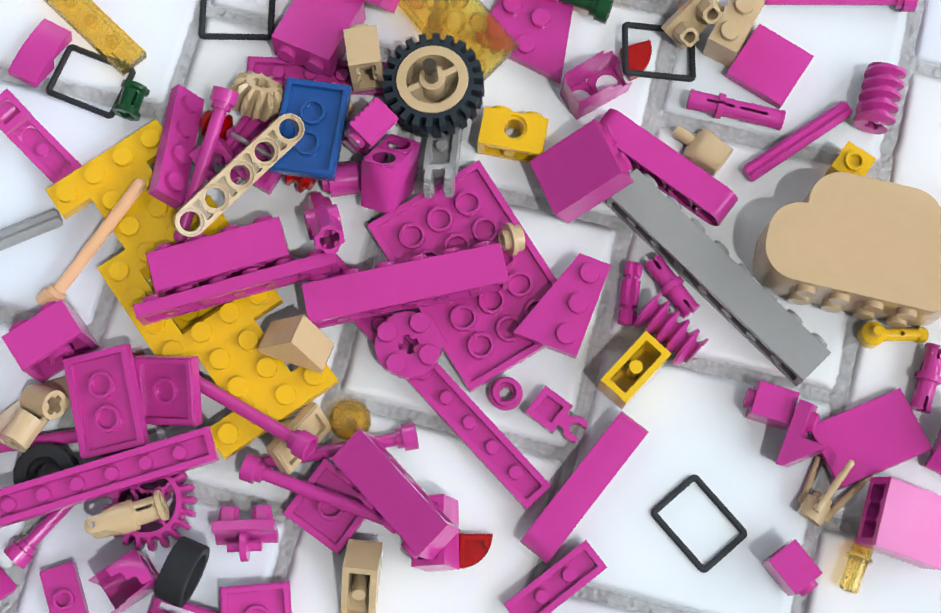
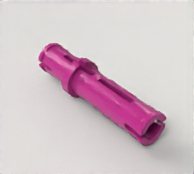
M691 89L686 104V109L688 110L692 109L713 114V118L716 119L726 117L779 131L782 129L786 115L785 110L726 98L727 95L724 93L714 95Z

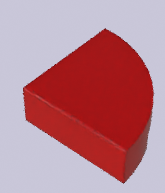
M650 40L628 46L629 69L644 71L647 68L652 55ZM622 48L620 49V52H619L621 59H622ZM628 76L629 81L638 78L636 76Z
M459 534V569L472 567L486 556L492 543L493 534Z

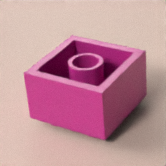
M62 299L46 303L39 309L37 315L29 320L16 322L9 328V332L2 336L3 341L21 370L41 383L64 370L63 359L87 354L100 347L80 315Z

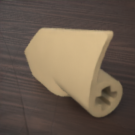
M66 376L41 384L27 386L23 390L20 399L0 414L1 444L20 452H26L48 421L56 420L64 414L71 404Z

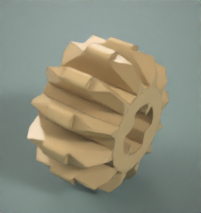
M253 71L239 73L230 87V90L239 94L236 106L232 107V109L240 111L241 116H248L252 121L254 119H259L262 122H266L268 119L275 120L281 109L284 94L283 85L280 82L274 81V77H267L262 72L260 74H256Z

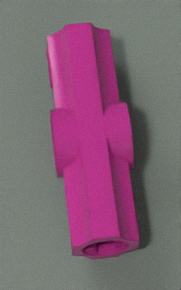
M321 192L311 193L308 199L302 203L309 239L314 241L316 248L322 249L326 254L336 253L339 251L341 244L345 242L337 204H332L330 198L323 196Z

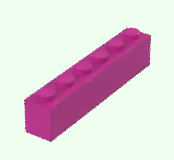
M483 241L474 244L472 249L460 251L459 248H449L441 251L438 256L427 258V255L421 254L408 258V262L394 264L393 261H386L376 264L374 266L375 269L361 271L360 268H352L343 271L341 276L329 278L328 275H318L308 279L309 282L301 284L307 317L320 329L508 290L509 277L501 243L493 244L492 241Z

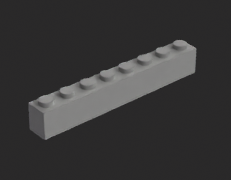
M636 168L631 173L634 182L609 197L606 205L657 254H661L667 264L797 387L831 354L826 348L827 343L814 332L810 333L802 325V319L794 311L786 310L777 302L778 297L770 288L762 287L753 279L754 275L747 266L742 263L737 264L729 256L728 249L721 242L713 241L705 233L704 226L695 218L690 219L681 211L682 207L675 198L670 195L666 197L658 189L657 182L649 174H642Z

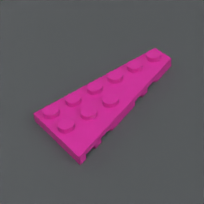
M498 0L477 36V43L561 84L573 6L558 0Z

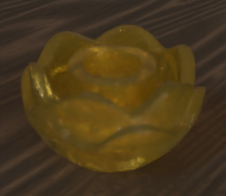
M355 399L340 401L330 412L329 423L331 431L338 438L347 441L359 428L368 432L371 427L368 407ZM349 416L353 417L352 422H347Z

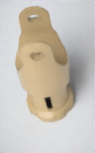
M156 490L152 496L135 502L130 499L105 509L102 513L87 518L84 523V529L97 539L111 535H125L140 530L141 525L158 519L162 521L169 520V510L161 490ZM95 522L92 528H90V523Z

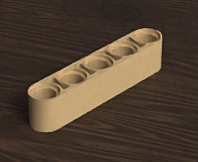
M288 113L271 122L176 211L172 221L176 232L186 237H193L202 233L300 141L305 131L302 119L295 114ZM282 121H290L294 125L295 135L293 138L287 139L281 135L279 127ZM259 143H264L271 149V157L266 162L260 161L255 156V147ZM234 166H241L247 172V179L242 185L235 184L230 178V171ZM210 189H217L222 194L223 201L217 208H211L205 202V195ZM185 212H192L198 218V226L193 231H185L180 225V218Z

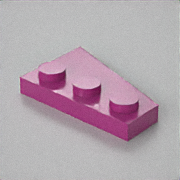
M579 253L516 328L513 336L576 359L611 264Z

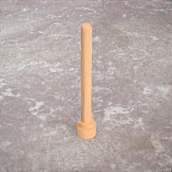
M138 178L133 181L54 285L50 284L48 288L44 287L35 298L39 304L43 306L48 302L59 301L60 299L66 303L64 299L67 297V294L65 292L145 190L146 182L143 179Z

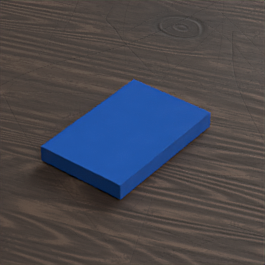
M287 77L279 117L288 113L297 115L302 119L305 131L300 141L269 169L270 173L335 182L352 94L351 86ZM282 121L279 127L281 135L287 139L293 138L295 135L294 125L290 121Z

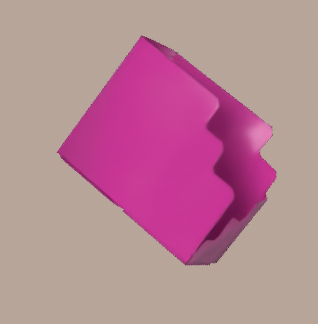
M601 51L564 75L560 96L576 120L629 90L632 82L628 84L625 82L624 74L620 68V60L613 54V51L603 54L604 51ZM603 75H611L618 81V85L615 87L611 84L600 91L596 88L598 78ZM584 90L589 93L590 97L579 101L573 92Z
M390 134L364 157L361 168L362 207L391 213L412 194L413 185L418 173L419 142ZM389 141L391 144L399 146L400 150L390 148ZM388 153L395 156V161L385 163Z
M132 549L99 571L88 581L102 587L115 608L111 613H122L154 592L159 573L147 554Z

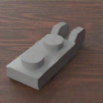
M459 126L455 128V134L449 136L447 131L441 132L442 138H435L434 133H428L423 163V193L425 198L434 197L435 178L444 177V196L446 198L454 196L455 177L458 174L463 133Z

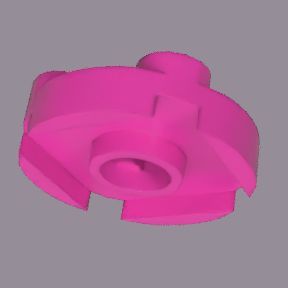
M413 311L399 312L387 318L378 327L374 343L375 353L382 368L392 375L404 380L419 379L433 370L441 356V334L436 324L426 314ZM406 337H410L412 341L416 340L418 342V345L414 346V353L407 354L405 349H399V345L403 343V339Z

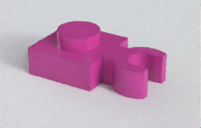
M547 386L543 388L525 412V415L551 434L559 427L563 430L564 438L573 444L577 442L578 438L570 432V427L572 425H579L584 430L588 427V423L584 418L579 416L571 417L568 413L573 405Z

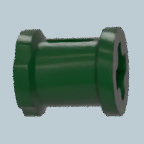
M125 79L121 83L123 90L118 104L113 105L112 112L121 118L139 121L141 117L139 111L143 99L148 97L150 90L139 82Z

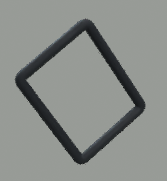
M200 0L198 35L204 40H271V36L274 33L276 0H269L268 34L205 33L207 0Z
M636 22L623 23L622 71L625 75L685 82L695 80V44L689 47V75L629 69L628 28L665 31L661 28L663 25Z
M71 44L67 46L46 87V93L49 96L102 117L113 118L116 114L112 112V108L110 112L104 111L56 92L53 88L72 51L129 72L127 80L133 81L136 74L135 69L77 45ZM121 88L114 104H118L123 88Z
M695 474L690 475L651 510L653 519L702 573L712 569L747 537V531L703 480ZM694 481L740 532L735 539L705 565L697 559L658 514Z

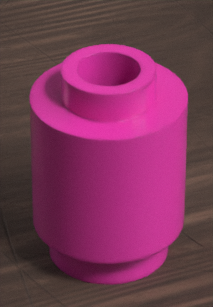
M357 161L339 163L335 182L322 180L323 191H330L331 198L360 194L362 164H358Z

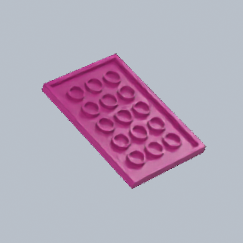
M480 160L458 172L457 177H455L453 197L446 198L444 196L443 180L435 185L433 198H425L424 193H421L398 206L393 212L386 213L367 224V227L386 259L393 261L394 264L408 262L407 259L415 255L424 254L428 258L438 256L441 251L449 248H459L462 251L472 249L474 244L483 241H492L493 244L499 243L498 233L502 231L505 223L519 224L521 227L522 225ZM523 227L525 249L518 251V254L515 256H509L506 251H503L509 277L508 290L417 308L419 312L426 314L438 327L442 338V349L470 393L545 348L513 336L516 328L557 281Z

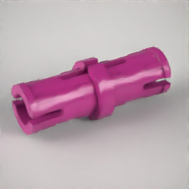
M661 254L656 255L653 261L650 259L643 266L660 286L661 290L659 292L662 293V296H667L676 309L681 312L680 314L683 319L688 317L691 312L694 313L700 308V305L697 304L684 287L682 277H677Z
M925 344L920 369L915 371L914 374L916 384L909 405L912 410L917 408V412L931 413L936 388L938 385H941V349H939L940 345Z

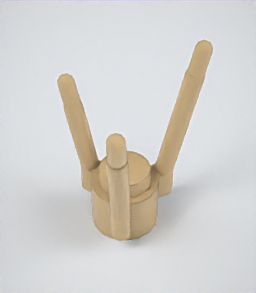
M820 456L815 457L804 489L796 500L801 505L797 512L818 527H821L824 522L829 523L834 514L871 479V477L857 482L832 505L833 501L830 498L854 466V460L850 459L824 494L815 490L813 495H811L810 493L822 460Z

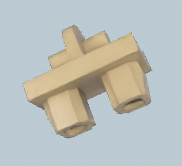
M687 0L684 4L679 2L676 5L678 10L661 28L684 50L686 47H692L699 40L700 33L709 24H715L723 16L722 11L725 8L717 0Z

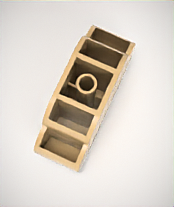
M847 172L828 174L814 185L803 202L787 204L780 208L771 218L756 242L753 256L755 277L762 287L770 288L776 295L786 297L790 303L796 305L812 303L820 305L822 310L831 313H839L841 310L854 313L853 316L861 320H873L874 318L885 320L888 326L895 328L927 326L941 317V207L929 193L918 188Z

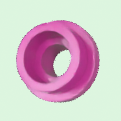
M498 378L489 389L490 401L499 410H512L522 400L523 391L521 385L513 378ZM508 389L512 392V397L508 400H503L499 395L500 391Z

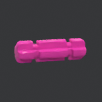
M626 262L624 266L623 277L625 279L622 281L619 306L622 309H620L618 314V324L623 326H634L637 318V311L635 309L638 307L641 281L638 279L642 275V264L638 262Z

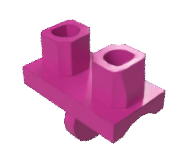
M270 505L254 506L252 509V520H240L241 513L238 507L222 506L217 521H212L211 532L215 535L216 545H227V552H239L241 562L249 561L250 551H262V543L279 542V532Z

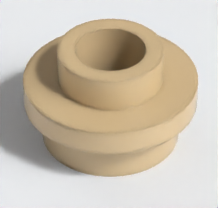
M505 223L502 231L498 233V241L501 243L503 251H506L509 256H515L518 254V251L525 249L524 231L519 224Z

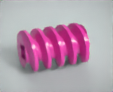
M872 62L868 65L861 84L862 91L858 97L859 103L855 109L856 115L853 118V125L857 129L880 135L887 132L885 126H891L896 123V118L892 114H896L899 110L898 105L895 103L899 102L902 98L898 91L904 88V82L901 79H905L907 76L905 69L886 62Z
M659 293L641 310L634 326L639 328L647 325L645 331L651 336L657 334L655 339L661 345L666 343L665 348L670 353H676L672 362L674 366L683 362L687 363L709 339L706 338L697 342L696 339L700 330L695 329L688 333L686 330L690 320L687 319L678 323L677 320L681 312L677 310L669 314L667 311L671 302L668 300L662 304L657 303L662 294Z

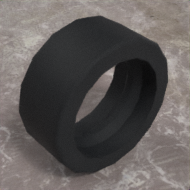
M182 536L175 543L162 566L154 590L155 597L182 608L191 598L208 562L210 547Z

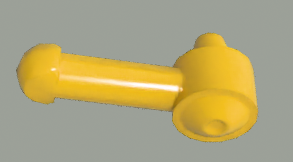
M877 321L867 322L857 332L858 342L863 347L869 349L877 347L884 341H915L917 343H924L929 337V332L925 327L885 328Z

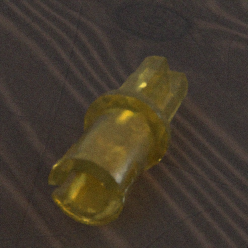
M856 537L850 551H846L845 556L848 557L839 582V587L842 590L852 594L858 593L866 568L873 563L871 559L873 550L855 544Z

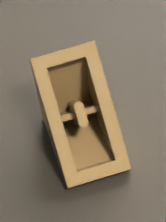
M303 314L270 322L259 345L258 352L322 374L334 348V342Z

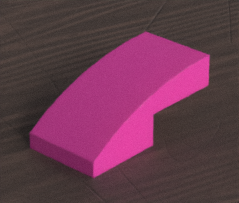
M44 18L18 51L8 69V74L37 88L54 70V59L72 41V32Z

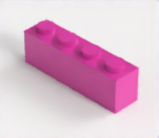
M262 216L255 219L253 224L242 227L239 225L226 226L220 230V233L210 236L199 234L188 238V242L178 245L173 243L162 244L155 247V251L146 253L155 292L162 295V297L175 294V290L183 286H204L209 284L208 281L215 277L228 276V278L242 275L241 272L248 268L261 267V269L275 266L274 263L278 260L292 258L279 216L274 218L272 216Z
M359 428L331 458L339 467L337 470L339 477L348 485L352 486L354 484L360 491L357 495L358 498L368 508L372 510L375 508L382 515L379 519L381 524L391 533L395 534L397 532L404 540L401 546L413 558L417 559L419 556L432 561L460 531L458 526L374 435Z

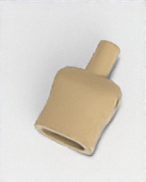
M678 125L672 134L673 137L687 145L684 150V157L713 176L718 173L734 150L708 129H702L694 135Z

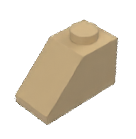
M348 539L342 565L340 613H376L382 568L383 542Z

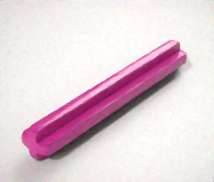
M840 101L744 165L742 169L744 176L750 182H754L848 119L852 114V109L848 106L847 102Z

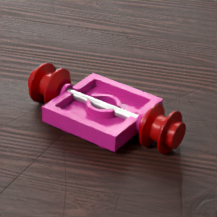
M207 110L200 120L201 135L204 137L213 110ZM229 114L225 116L219 137L226 140L228 146L237 155L273 121L269 119L266 122H262L259 119L252 121L250 117L243 116L237 126L233 128V116ZM259 143L255 147V156L260 161L266 162L271 157V149L268 145ZM221 157L215 163L223 168L226 163L225 158ZM268 170L253 186L270 195L284 174L270 173ZM246 171L240 175L244 181L247 179ZM285 175V184L289 186L294 182L297 183L299 193L306 189L311 190L318 180Z

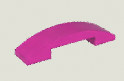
M7 88L0 94V130L53 184L82 166Z

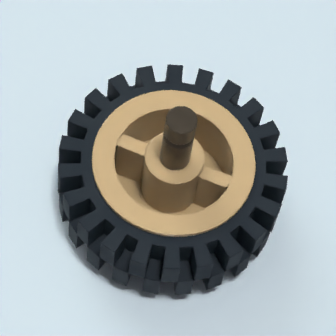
M433 33V39L427 40L426 34L418 35L419 42L414 43L413 39L410 38L405 41L407 46L405 49L400 45L395 49V58L389 56L387 60L388 69L384 68L383 70L384 81H382V89L388 108L399 118L397 123L401 127L406 125L407 131L412 134L417 130L420 132L421 137L428 138V133H434L435 138H442L441 132L447 131L450 136L455 134L457 126L463 130L468 126L467 120L471 119L473 121L477 116L476 109H481L483 104L482 96L484 97L485 92L481 63L479 59L476 60L475 52L471 48L466 50V43L461 40L457 44L454 43V37L451 35H446L445 40H441L440 33Z

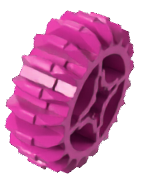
M182 472L166 477L164 479L168 483L163 487L158 486L153 490L148 491L140 485L104 496L111 499L112 504L104 505L102 507L103 511L115 504L126 501L129 492L133 494L135 502L144 499L143 495L149 497L153 495L154 491L161 490L166 503L172 498L171 493L175 492L176 507L171 519L169 517V520L166 521L161 519L155 520V522L162 526V528L156 531H134L125 534L122 538L123 545L129 546L134 541V549L142 551L147 543L148 550L154 552L157 549L158 540L163 548L170 547L168 538L170 535L178 541L182 537L177 531L179 527L190 530L191 525L184 522L186 516L196 517V512L188 509V505L196 504L198 499L194 496H187V494L195 489L194 484L187 483L182 485L188 478L187 473Z

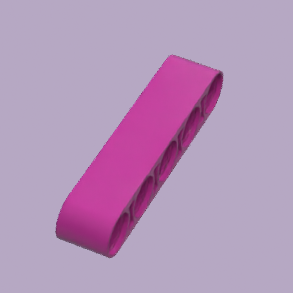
M609 108L599 121L604 127L609 125L616 134L619 142L615 146L619 153L623 152L632 165L631 170L634 171L637 168L642 174H649L657 182L659 190L675 198L679 204L708 224L719 226L738 201L736 194L731 189L621 112Z
M621 411L520 542L544 562L548 563L649 431Z

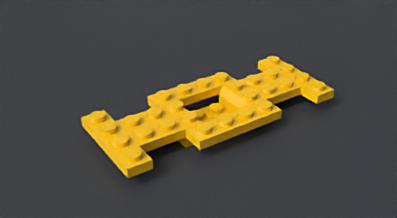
M157 119L47 188L45 191L65 219L94 202L105 219L135 179L141 178L146 182L145 190L113 230L125 250L97 269L154 355L198 356V359L219 388L279 423L339 383L327 364L322 374L300 366L290 372L284 361L258 352L259 345L265 334L256 321L284 303L275 289L148 325H143L136 318L133 305L142 303V299L147 296L156 295L146 253L155 251L154 248L162 244H181L174 240L175 229L172 222L178 208L174 209L149 194L153 175L150 165L156 161L163 129ZM206 196L205 202L211 208H217L211 196ZM221 214L200 234H206L207 236L220 233L222 228L230 226L224 215ZM194 215L190 231H193L198 226L196 215ZM235 412L230 413L210 427L216 448L225 460L267 433L264 429Z

